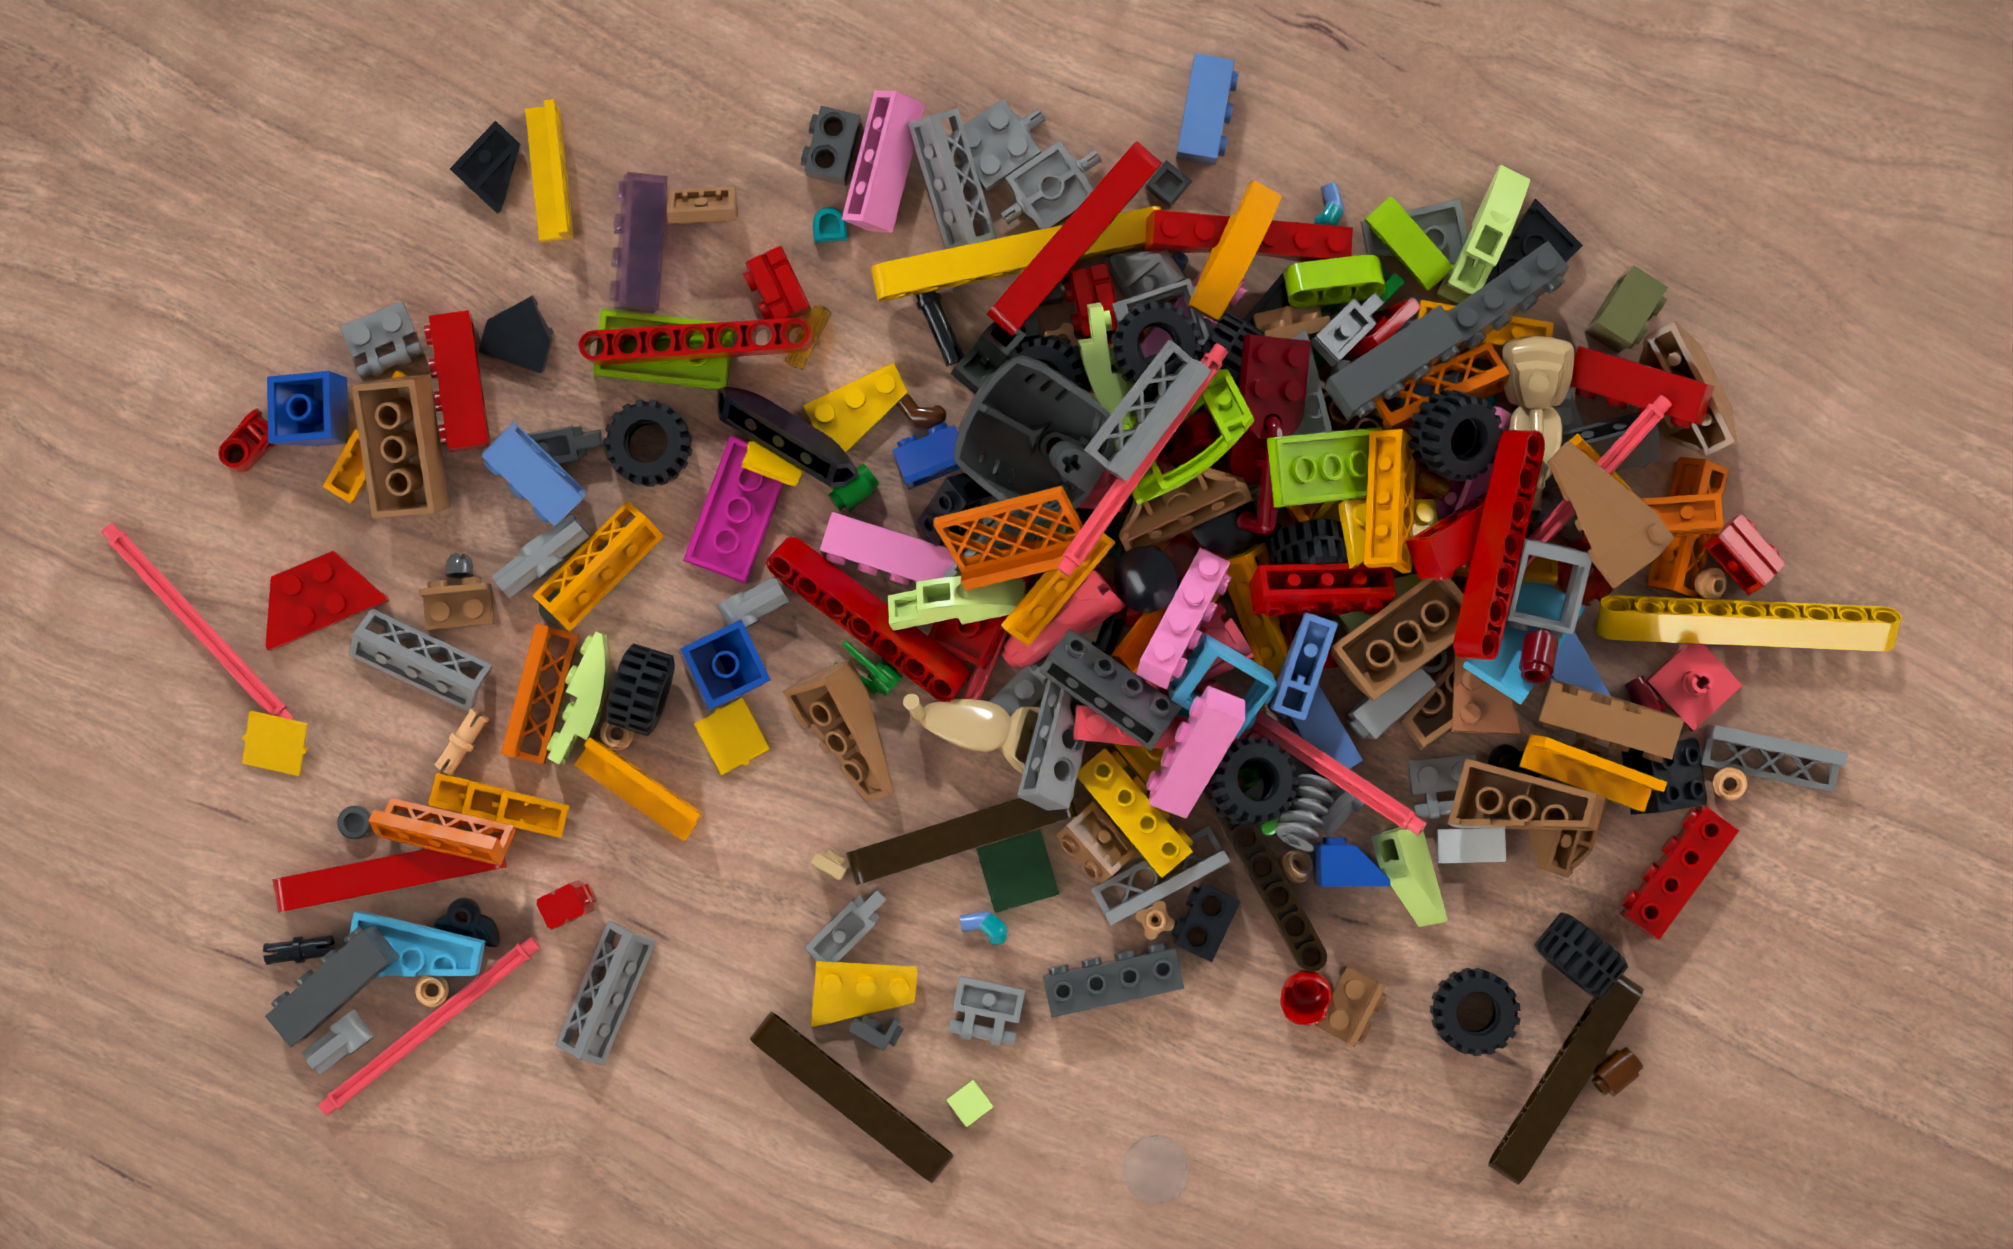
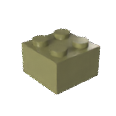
M1633 265L1618 278L1584 332L1617 353L1627 347L1631 349L1635 343L1638 345L1647 333L1649 327L1644 325L1646 321H1649L1653 315L1657 316L1666 303L1667 299L1663 295L1668 287Z

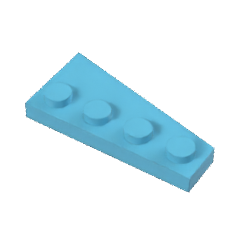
M358 910L353 913L350 933L358 927L364 930L375 925L400 955L397 960L377 977H415L417 975L476 976L480 973L486 942L484 940Z

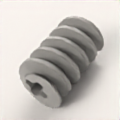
M1302 774L1296 777L1298 778V785L1292 788L1293 791L1297 792L1295 799L1288 801L1291 806L1287 811L1281 813L1280 820L1282 823L1276 826L1275 831L1289 845L1303 851L1312 852L1314 846L1307 842V839L1317 840L1319 838V834L1312 830V827H1323L1324 822L1317 818V815H1328V809L1321 804L1333 803V797L1326 792H1336L1337 787L1326 778Z

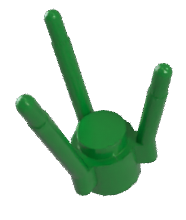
M848 641L842 642V646L870 671L867 675L869 679L862 675L860 677L864 685L874 694L879 691L885 697L901 680L902 676L897 672V669L884 659L883 661L886 665L880 661L875 666Z

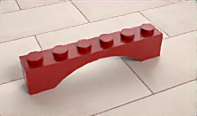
M1154 210L1147 217L1145 251L1167 249L1169 253H1211L1212 248L1219 244L1230 216ZM1272 220L1255 255L1296 262L1352 256L1353 227Z

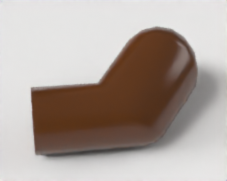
M909 394L896 404L911 424L917 428H932L942 424L947 417L946 411L942 406L935 405L933 408L919 407Z

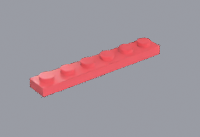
M1076 705L1074 740L1145 747L1088 706ZM1176 716L1154 748L1165 749L1167 746L1172 747L1179 724L1182 721L1187 722L1189 717ZM1250 728L1248 731L1244 730L1238 739L1235 738L1232 743L1254 737L1255 740L1265 737Z

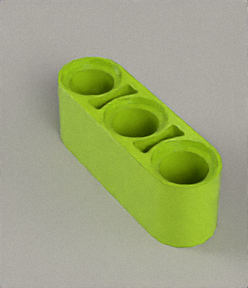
M1391 196L1364 218L1370 229L1427 292L1453 270V266Z
M1358 255L1299 262L1288 266L1283 273L1289 304L1297 308L1347 303L1353 299L1364 301L1373 293L1380 297L1386 290L1380 260L1375 255Z

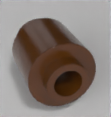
M1625 1047L1621 1051H1614L1595 1068L1593 1072L1595 1077L1591 1081L1604 1096L1609 1093L1615 1097L1639 1077L1638 1072L1643 1069V1065L1635 1054Z

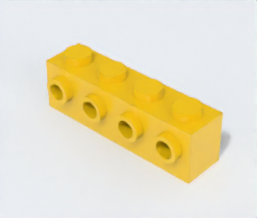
M1104 748L1079 769L1077 779L1162 879L1193 853L1189 846L1194 842L1181 827L1175 831L1167 820L1172 817L1169 812L1149 805V799L1146 794L1150 790L1146 789V785L1138 776L1131 779L1124 768L1128 764L1116 750L1110 753Z

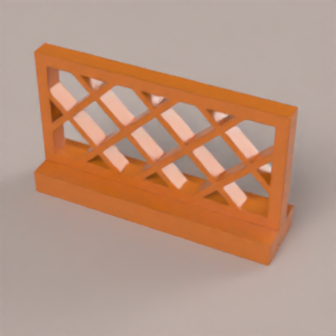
M1062 486L936 517L933 524L962 573L960 582L965 590L1057 569V566L1064 558L1062 556L1083 527ZM1057 500L1061 509L1059 512H1055L1041 506L1045 502ZM1017 509L1030 513L1027 520L1009 514ZM1036 515L1053 521L1050 528L1032 523ZM985 517L999 521L995 528L978 523L979 519ZM1004 523L1021 529L1018 537L1000 531ZM1059 524L1073 528L1074 531L1062 534L1055 530ZM958 525L966 528L967 531L964 536L950 532L948 527ZM974 531L990 538L987 544H983L969 539ZM1027 531L1044 537L1034 541L1023 539ZM995 540L1013 545L1002 549L992 547ZM966 547L981 554L965 557L962 550ZM1093 548L1083 562L1092 560Z

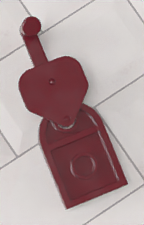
M1244 334L1239 391L1253 415L1254 423L1230 448L1228 469L1230 474L1244 478L1246 483L1260 484L1257 517L1249 511L1243 512L1238 516L1237 526L1241 530L1261 534H1270L1274 531L1277 507L1274 508L1267 438L1292 435L1303 419L1311 341Z

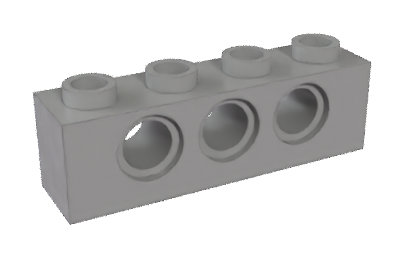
M1047 679L1017 797L1048 811L1069 809L1070 802L1074 797V787L1078 771L1082 765V755L1086 743L1084 740L1073 739L1076 705H1086L1049 679Z

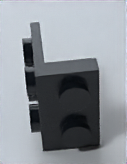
M1697 739L1678 740L1672 760L1664 757L1662 763L1642 757L1643 751L1630 748L1629 753L1621 751L1623 766L1667 782L1664 792L1651 791L1645 812L1630 808L1631 815L1660 813L1706 804L1707 793L1703 766L1701 765L1700 746Z

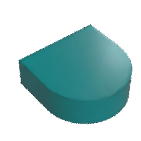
M826 207L815 214L813 218L815 244L848 241L846 221L841 220L843 216L841 211L833 207Z

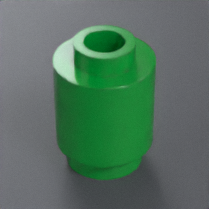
M865 464L857 468L859 476L844 487H830L832 492L828 496L839 510L845 507L849 512L874 494V489L879 486V482Z

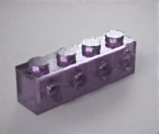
M627 172L623 176V181L618 180L616 200L621 201V213L615 214L614 234H619L618 247H613L611 265L617 268L616 281L611 280L609 289V300L614 301V310L655 313L659 310L668 176Z

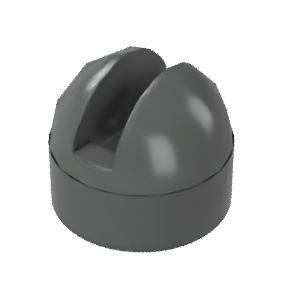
M459 553L452 554L447 560L446 576L455 579L472 577V559L467 554H462L461 557Z

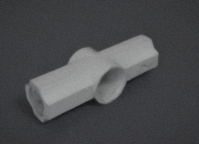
M571 514L547 534H541L527 543L519 551L520 555L492 577L508 598L512 599L538 578L542 579L556 570L564 562L563 559L587 541L590 535L576 517Z

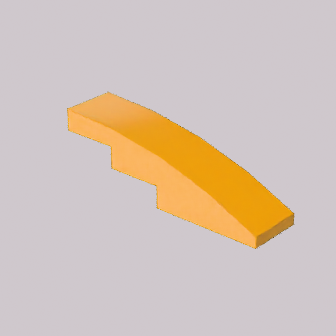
M1256 180L1248 183L1236 213L1230 216L1219 244L1212 248L1188 307L1215 322L1219 321L1247 272L1283 196Z
M398 370L394 372L392 378L408 375ZM358 429L353 431L322 486L350 504L354 503L367 485Z
M439 772L435 773L428 800L429 806L513 825L515 828L562 838L570 807L567 804Z

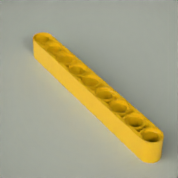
M1160 206L1119 213L1079 261L1145 247L1147 217L1154 210H1161ZM1062 225L873 265L870 269L877 300L888 301L1022 273Z
M1608 595L1600 601L1595 631L1599 636L1609 640L1890 651L1895 647L1902 615L1897 610L1884 606Z

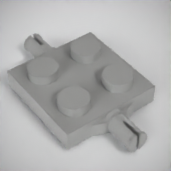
M1003 98L963 125L980 183L986 192L1003 182L1006 176L1041 153L1030 133L1031 129L1046 121L1039 108L1022 119L1012 111ZM962 161L955 165L959 170H961Z
M1058 141L1005 177L1006 183L1015 194L1017 203L1001 212L1002 218L1009 225L1012 221L1025 214V216L1033 220L1039 230L1055 227L1071 216L1094 190L1088 182L1086 171L1102 162V159L1096 150H1093L1078 161L1069 154L1062 142Z

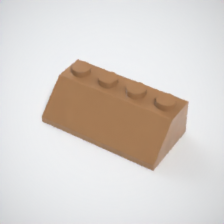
M430 374L402 376L351 385L372 519L435 514L450 507Z
M1426 578L1331 647L1330 655L1348 679L1374 702L1453 644L1464 594L1451 578L1438 582L1434 578Z

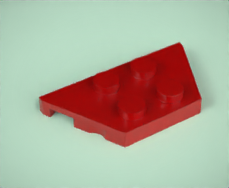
M331 551L271 576L266 649L267 651L277 649L371 608L387 603L389 598L372 585L359 571L349 565L337 552Z

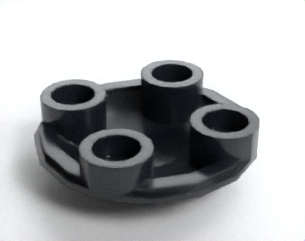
M1252 501L1247 502L1193 527V537L1203 547L1212 552L1228 554L1240 551L1251 541L1255 533L1238 528L1237 518L1246 511L1252 512L1257 517Z
M1150 545L1148 547L1139 546L1130 549L1118 559L1114 568L1113 584L1118 596L1126 606L1138 612L1152 613L1163 609L1172 601L1180 586V580L1178 579L1173 562L1158 546Z

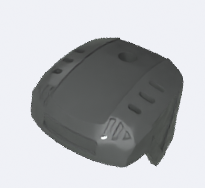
M1024 355L1013 357L1001 365L993 374H990L972 399L958 427L959 431L954 444L953 458L968 476L999 501L1062 486L1072 506L1076 509L1091 493L1105 470L1084 449L1110 417V413L1101 406L1099 401L1090 392L1082 389L1062 374L1048 367L1045 363ZM1035 374L1028 382H1025L1029 375ZM1048 380H1052V382L1049 385H1047L1043 390H1040V387L1043 384H1045ZM1067 389V392L1059 399H1055V396L1062 390ZM1053 437L1061 438L1062 441L1055 444L1050 453L1046 451V444L1049 439ZM1115 438L1106 439L1097 450L1107 460L1112 455ZM985 451L983 461L979 462L980 453ZM999 459L1000 461L997 468V472L993 474L992 472L995 465V461ZM1012 468H1015L1013 480L1011 483H1008L1010 471ZM1057 500L1045 502L1041 506L1055 512H1059L1061 509ZM1017 509V511H1023V512H1025V513H1027V514L1030 515L1029 512H1026V511L1021 510V509ZM1036 515V517L1039 518V519L1051 521V520H1048V519H1046V518H1043V517H1040V516H1037V515Z

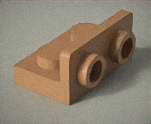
M736 187L668 189L666 212L668 224L680 223L685 225L693 222L712 221L722 223L735 220L738 217Z
M1290 305L1253 315L1254 326L1263 332V336L1289 339L1294 338L1306 329L1308 336L1318 334L1331 321L1330 316L1322 317L1320 306L1297 308Z
M481 577L461 579V585L448 586L447 580L427 582L428 588L419 589V596L423 597L425 628L428 631L495 624L492 587L489 583H482Z
M1091 802L1056 834V837L1060 840L1061 847L1080 862L1085 874L1089 878L1096 880L1099 884L1112 877L1138 852L1094 802Z
M1345 966L1332 991V1003L1327 1010L1326 1018L1316 1023L1315 1026L1355 1047L1357 1041L1362 1043L1370 1031L1371 1024L1367 1022L1372 1012L1378 1013L1387 996L1383 993L1385 986Z

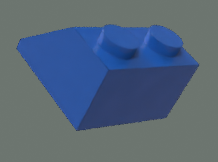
M331 371L267 377L268 443L303 446L347 444L349 440L347 377Z
M942 423L928 429V436L917 440L916 436L913 435L897 442L898 448L892 451L908 490L961 469L953 458L954 444L958 434L955 425L948 427L947 423Z
M742 619L692 642L678 651L707 712L771 681Z
M1323 837V843H1314L1315 884L1321 887L1390 886V879L1356 845L1347 843V838Z

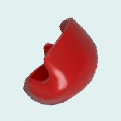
M1303 970L1288 977L1283 984L1280 997V1005L1285 1017L1295 1024L1305 1026L1319 1023L1326 1018L1327 1010L1332 1003V990L1327 978L1317 972Z

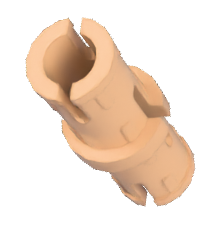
M470 708L469 713L457 732H452L449 736V744L434 765L439 770L444 768L450 759L444 773L450 776L454 775L456 768L467 751L471 752L475 747L473 742L484 725L489 721L487 716L482 714L473 724L480 712Z

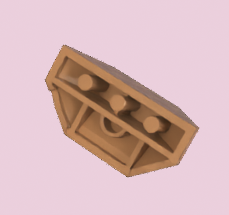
M1673 321L1646 335L1639 360L1640 364L1715 386L1703 424L1692 423L1690 429L1671 424L1672 417L1664 415L1665 417L1658 422V425L1665 439L1696 451L1705 457L1737 442L1732 405L1702 346L1677 321Z
M1208 468L1194 479L1165 494L1137 506L1135 501H1133L1119 533V538L1126 552L1139 546L1148 547L1156 545L1253 499L1244 478Z
M1581 738L1571 745L1608 760L1609 748ZM1546 776L1543 777V779L1567 785L1565 783L1548 778ZM1605 799L1597 831L1527 829L1540 869L1569 878L1573 873V869L1579 866L1593 850L1608 799Z

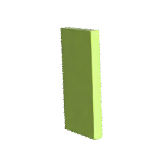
M601 309L599 330L716 322ZM728 332L724 335L722 340L724 347H732L734 332ZM693 335L689 341L690 349L696 350L702 347L704 335ZM662 336L657 340V351H666L670 347V336ZM627 339L623 344V352L626 354L634 352L637 348V339ZM597 340L596 355H599L604 349L602 340ZM731 357L611 365L594 364L593 375L596 377L719 390L722 387H728Z
M1382 427L1267 438L1274 508L1367 497L1369 435L1371 431H1382Z

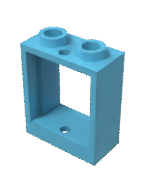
M1204 633L1195 650H1192L1186 658L1188 663L1179 679L1176 677L1172 679L1167 689L1170 700L1190 711L1193 700L1198 696L1193 693V690L1217 657L1222 658L1256 678L1254 684L1243 697V700H1245V722L1235 737L1238 739L1244 730L1248 731L1253 726L1257 712L1262 705L1268 704L1272 700L1277 684L1271 671Z

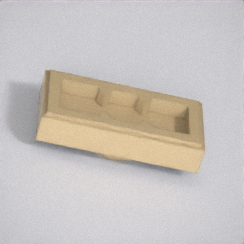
M827 849L826 853L821 850L816 852L811 861V866L836 880L844 878L850 868L843 863L845 861L844 857L830 849Z

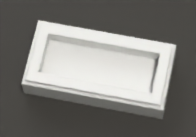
M1436 829L1437 863L1506 862L1505 829Z

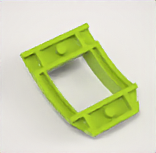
M1219 369L1182 421L1183 423L1205 403L1221 436L1195 458L1166 474H1161L1156 461H1154L1131 493L1136 506L1174 490L1200 475L1219 460L1254 423L1253 415L1228 369ZM1137 415L1127 419L1128 424L1123 425V430L1133 428L1137 423ZM1116 439L1113 452L1116 450Z

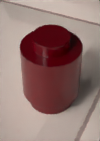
M1534 630L1524 636L1519 669L1521 670L1522 678L1528 682H1547L1549 676L1554 672L1558 640L1550 632Z

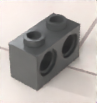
M820 106L818 115H812L809 133L813 134L810 147H804L800 164L805 166L804 171L807 177L843 186L846 185L861 126L860 115L825 106ZM829 123H840L843 126L842 132L837 136L827 135L825 128ZM823 154H830L835 158L834 164L826 169L820 168L817 165L818 158Z

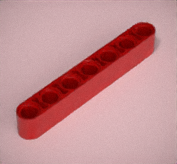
M1136 141L986 315L1009 335L1013 336L1156 172L1162 162Z
M780 318L592 330L582 335L578 347L582 356L596 365L801 353L811 348L814 342V334L809 325L800 318ZM800 327L805 329V337L801 342H790L789 334L794 328ZM765 329L771 331L772 337L769 343L766 345L756 344L758 332ZM728 332H736L738 334L737 343L729 348L724 347L722 343L724 335ZM695 334H703L704 344L702 347L696 350L690 349L689 341L691 337ZM662 336H670V347L666 351H657V340ZM629 338H636L637 348L635 351L629 354L624 353V342ZM596 340H602L604 343L603 351L599 355L592 356L590 354L591 344Z
M1506 430L1499 439L1454 636L1453 647L1459 658L1491 661L1499 653L1545 451V439L1540 431Z
M787 537L767 558V568L774 577L937 700L950 702L969 680L970 673L967 666L916 626L893 631L889 625L888 605L797 537Z
M499 834V835H494V836H492V837L498 838V840H499V842H500L501 834ZM423 849L272 879L279 913L506 868L507 865L505 857L500 866L431 849Z

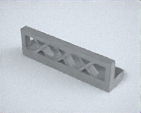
M958 108L909 122L908 126L945 248L949 249L996 238ZM949 118L953 131L951 138L945 134L941 121L943 119ZM955 152L961 158V170L955 167L953 161ZM964 185L970 188L972 194L970 203L964 198ZM974 217L980 221L983 235L977 237L972 224Z
M1168 340L1084 451L1111 474L1127 482L1212 370L1203 362L1191 358L1176 343ZM1174 353L1183 363L1174 374L1165 375V362ZM1158 382L1157 397L1154 401L1144 402L1143 390L1148 384ZM1137 410V423L1132 429L1123 430V416L1127 411ZM1115 438L1116 450L1107 460L1097 450L1106 439Z
M371 608L353 633L349 656L468 712L470 708L474 707L479 688L492 669V664ZM375 622L386 627L388 633L376 634L368 630V628ZM409 638L416 641L418 647L408 649L401 646L399 640ZM441 653L447 656L448 662H435L431 660L429 654ZM471 667L479 671V674L474 680L461 674L459 668Z
M1707 725L1701 754V765L1718 769L1735 767L1746 775L1834 792L1839 766H1846L1848 753L1718 725ZM1713 741L1725 742L1733 755L1723 762L1710 760ZM1734 745L1744 746V748L1737 751ZM1752 748L1758 749L1766 761L1755 769L1748 768L1741 757L1742 754ZM1767 752L1777 753V755L1770 758ZM1784 755L1791 756L1799 768L1788 776L1782 775L1774 764L1775 761ZM1736 759L1740 766L1729 763ZM1800 759L1810 760V762L1803 765ZM1817 762L1829 764L1826 784L1815 782L1807 769ZM1769 766L1773 773L1762 770ZM1802 773L1806 780L1795 777Z
M1210 825L1189 835V837L1194 842L1207 835L1216 852L1205 858L1190 855L1184 860L1181 871L1175 874L1168 873L1166 875L1168 878L1157 883L1159 875L1153 868L1148 867L1150 864L1144 859L1109 878L1104 883L1091 888L1111 926L1230 862ZM1189 858L1198 861L1187 867ZM1141 869L1155 873L1152 886L1145 890L1131 886L1135 873ZM1130 876L1127 885L1119 883V881ZM1111 885L1125 888L1122 902L1109 909L1100 891ZM1130 890L1138 892V894L1127 899Z
M608 920L556 1046L579 1060L604 1066L656 940L649 936L632 932ZM618 933L622 936L617 948L612 951L611 943L615 934ZM605 966V977L599 982L598 974L601 967ZM592 997L593 1005L590 1012L586 1013L585 1005L588 998ZM579 1028L580 1036L576 1045L573 1046L570 1044V1040L574 1031Z

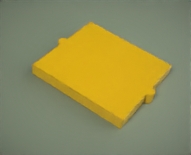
M748 442V451L742 461V468L797 487L804 472L803 470L757 442Z
M744 698L722 709L717 707L715 713L694 723L721 776L742 764L748 766L750 760L770 750Z
M250 711L247 730L242 736L243 741H245L242 764L300 776L303 757L308 751V747L305 746L308 723Z

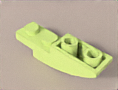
M1499 165L1471 224L1473 227L1446 285L1468 296H1471L1485 285L1492 268L1497 265L1514 227L1530 183L1529 178L1503 165Z
M1101 303L1087 304L1091 338L1078 340L1080 355L1086 376L1097 400L1111 415L1133 387V383L1130 381L1126 382L1121 377L1123 374L1119 369L1117 371L1116 369H1111V365L1115 363L1114 356L1111 357L1110 352L1113 344L1108 345L1106 331H1112L1110 311H1104ZM1136 410L1127 411L1122 418V426L1128 424V418L1137 415Z
M961 576L916 582V590L888 595L889 625L895 631L958 618L961 624H967L1010 615L1026 596L1025 582L1023 579L1016 578L965 590L960 582Z
M597 631L593 637L588 635L580 650V653L584 656L578 667L573 665L565 680V683L569 685L566 692L577 697L575 703L571 701L566 707L562 716V720L566 722L560 733L555 732L547 746V750L551 751L547 759L559 765L566 763L578 736L585 740L594 736L605 706L610 671L607 635Z

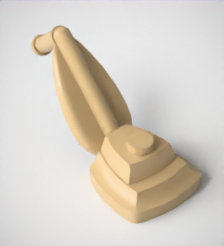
M1532 336L1506 341L1503 344L1501 360L1510 372L1508 382L1503 386L1506 397L1511 404L1519 406L1511 416L1509 430L1540 431L1545 439V451L1531 509L1538 510L1542 507L1543 503L1542 492L1545 488V481L1552 474L1547 461L1561 448L1562 422L1553 406L1563 403L1570 388L1574 367V349L1572 344L1565 340Z
M908 694L904 697L903 705L909 710L911 718L916 722H920L924 728L950 743L974 751L988 752L999 748L1007 761L1023 774L1040 710L1039 707H1020L1015 710L1012 716H1009L1000 705L988 701L952 699L950 702L938 701L923 707L917 695Z

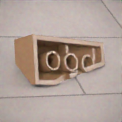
M1566 442L1547 461L1563 498L1571 501L1578 519L1574 522L1578 531L1584 530L1592 548L1587 550L1592 562L1612 588L1619 586L1656 559L1675 538L1654 510L1572 442Z
M852 660L829 666L783 691L798 721L805 729L811 727L822 740L819 745L825 753L831 751L842 763L841 771L866 801L890 796L893 793L868 692Z

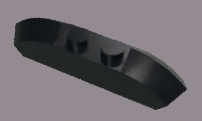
M722 387L718 390L717 411L720 421L829 487H844L859 476L855 464L836 441L822 431L754 392L733 387Z

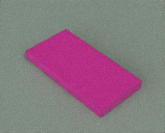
M730 435L683 561L747 584L785 483L742 468V461L748 451V442Z

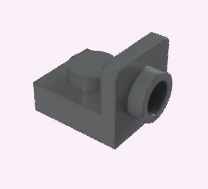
M865 1015L863 1019L856 1017L849 1032L884 1051L888 1044L895 1046L904 1028L898 1026L902 1018L897 1015L887 1032L881 1030L882 1023Z

